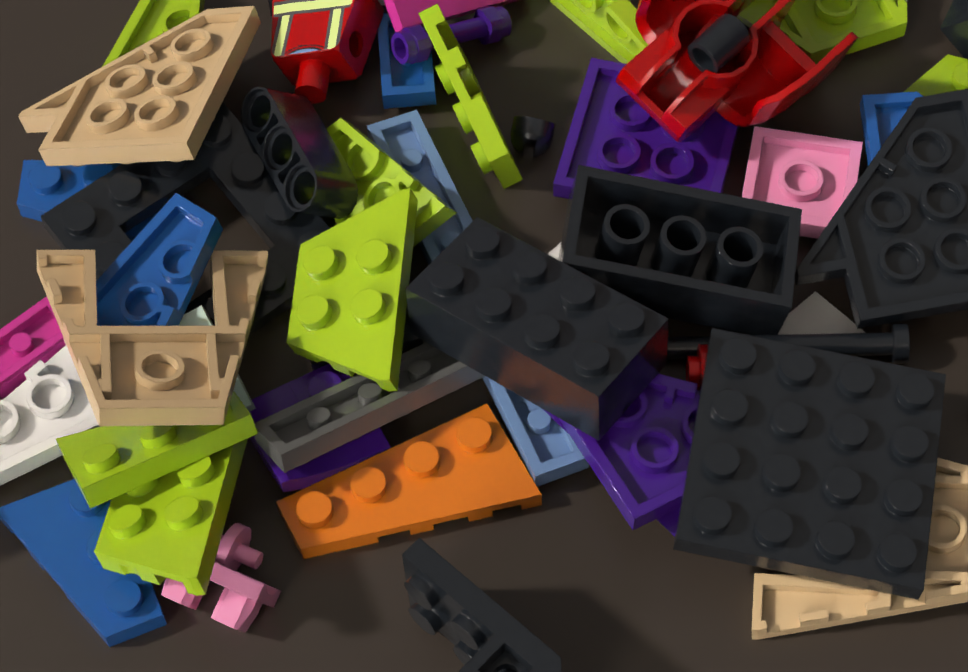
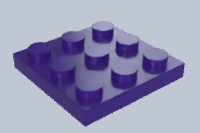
M591 58L553 182V196L569 199L578 165L723 193L739 126L728 122L715 111L690 136L682 142H677L615 82L618 74L626 64Z

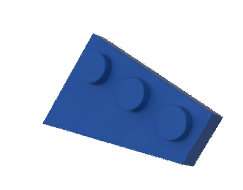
M75 479L0 507V520L12 534L16 535L28 549L33 559L43 570H46L64 591L69 601L109 647L167 625L151 582L142 580L137 574L123 575L103 569L94 553L111 500L90 509Z

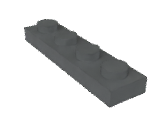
M426 342L402 354L398 391L389 392L381 389L376 381L358 374L254 423L258 432L255 435V440L277 466L286 473L485 376Z

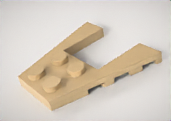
M37 250V273L99 426L224 425L267 273L268 251L213 250L210 257V275L215 326H97L95 250Z
M937 458L924 591L918 600L800 575L754 573L752 639L760 640L968 602V465Z

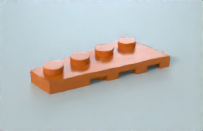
M486 403L278 500L276 504L279 514L302 558L307 559L378 543L381 536L410 530L411 535L434 530V524L468 517L470 522L493 517V511L517 505L521 506V510L541 506L542 494L489 405Z

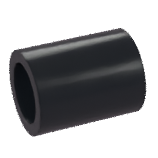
M723 14L688 46V55L700 71L708 70L717 73L750 42L749 32L737 17L731 14Z

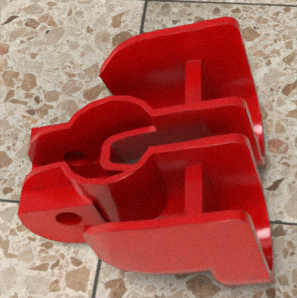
M639 0L635 22L638 31L648 46L622 68L615 82L677 142H682L697 130L715 111L728 122L742 127L762 124L785 111L798 99L813 91L834 71L858 39V36L853 32L849 33L816 64L780 29L781 22L796 0H778L765 15L749 28L750 42L717 73L708 70L702 72L691 61L688 55V46L721 15L731 14L737 17L755 0Z

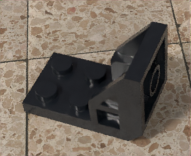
M421 538L416 540L402 554L406 578L404 586L408 591L410 603L408 611L414 621L430 635H435L439 631L455 645L453 651L464 664L459 672H562L561 657Z

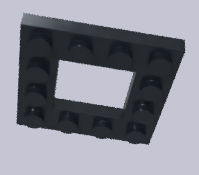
M223 102L194 160L121 164L41 215L44 228L62 250H95L97 281L132 242L125 234L127 231L161 210L175 193L183 196L211 177L270 248L268 250L267 273L249 335L292 307L300 244L330 229L320 216L295 212L286 205L243 125ZM211 288L191 301L184 314L202 305L215 326Z

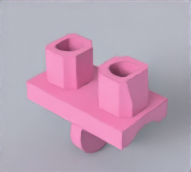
M234 523L221 536L210 581L224 587L211 618L246 633L258 615L262 604L274 608L281 591L236 571L241 563L256 570L262 563L264 554L249 547L251 529L241 523ZM166 578L161 593L162 596L194 610L197 609L203 596L189 594L183 582Z

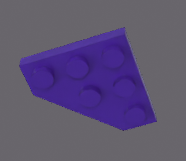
M658 374L599 441L558 418L632 530L680 508L700 393L697 390V383Z

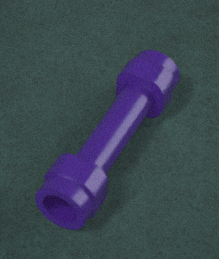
M488 6L477 9L472 19L449 24L459 44L479 39L482 44L486 45L498 42L501 38L509 36L512 30V21L504 7ZM419 24L405 27L402 31L394 33L391 38L393 55L401 64H415L426 61L430 52L435 50L427 31Z

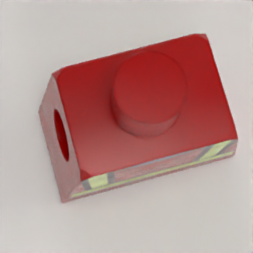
M273 0L271 55L273 61L291 84L296 86L295 94L305 96L311 104L322 103L326 99L329 83L355 80L362 75L383 17L384 8L378 0Z

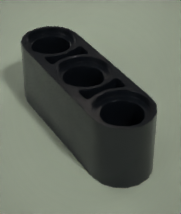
M260 86L252 88L242 103L241 122L286 205L292 211L335 219L347 217L356 205L358 184L311 102L305 96Z

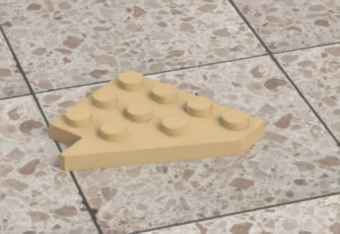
M255 6L206 9L21 111L18 117L26 133L48 132L38 149L46 166H84L90 164H132L135 162H181L184 160H194L261 24Z

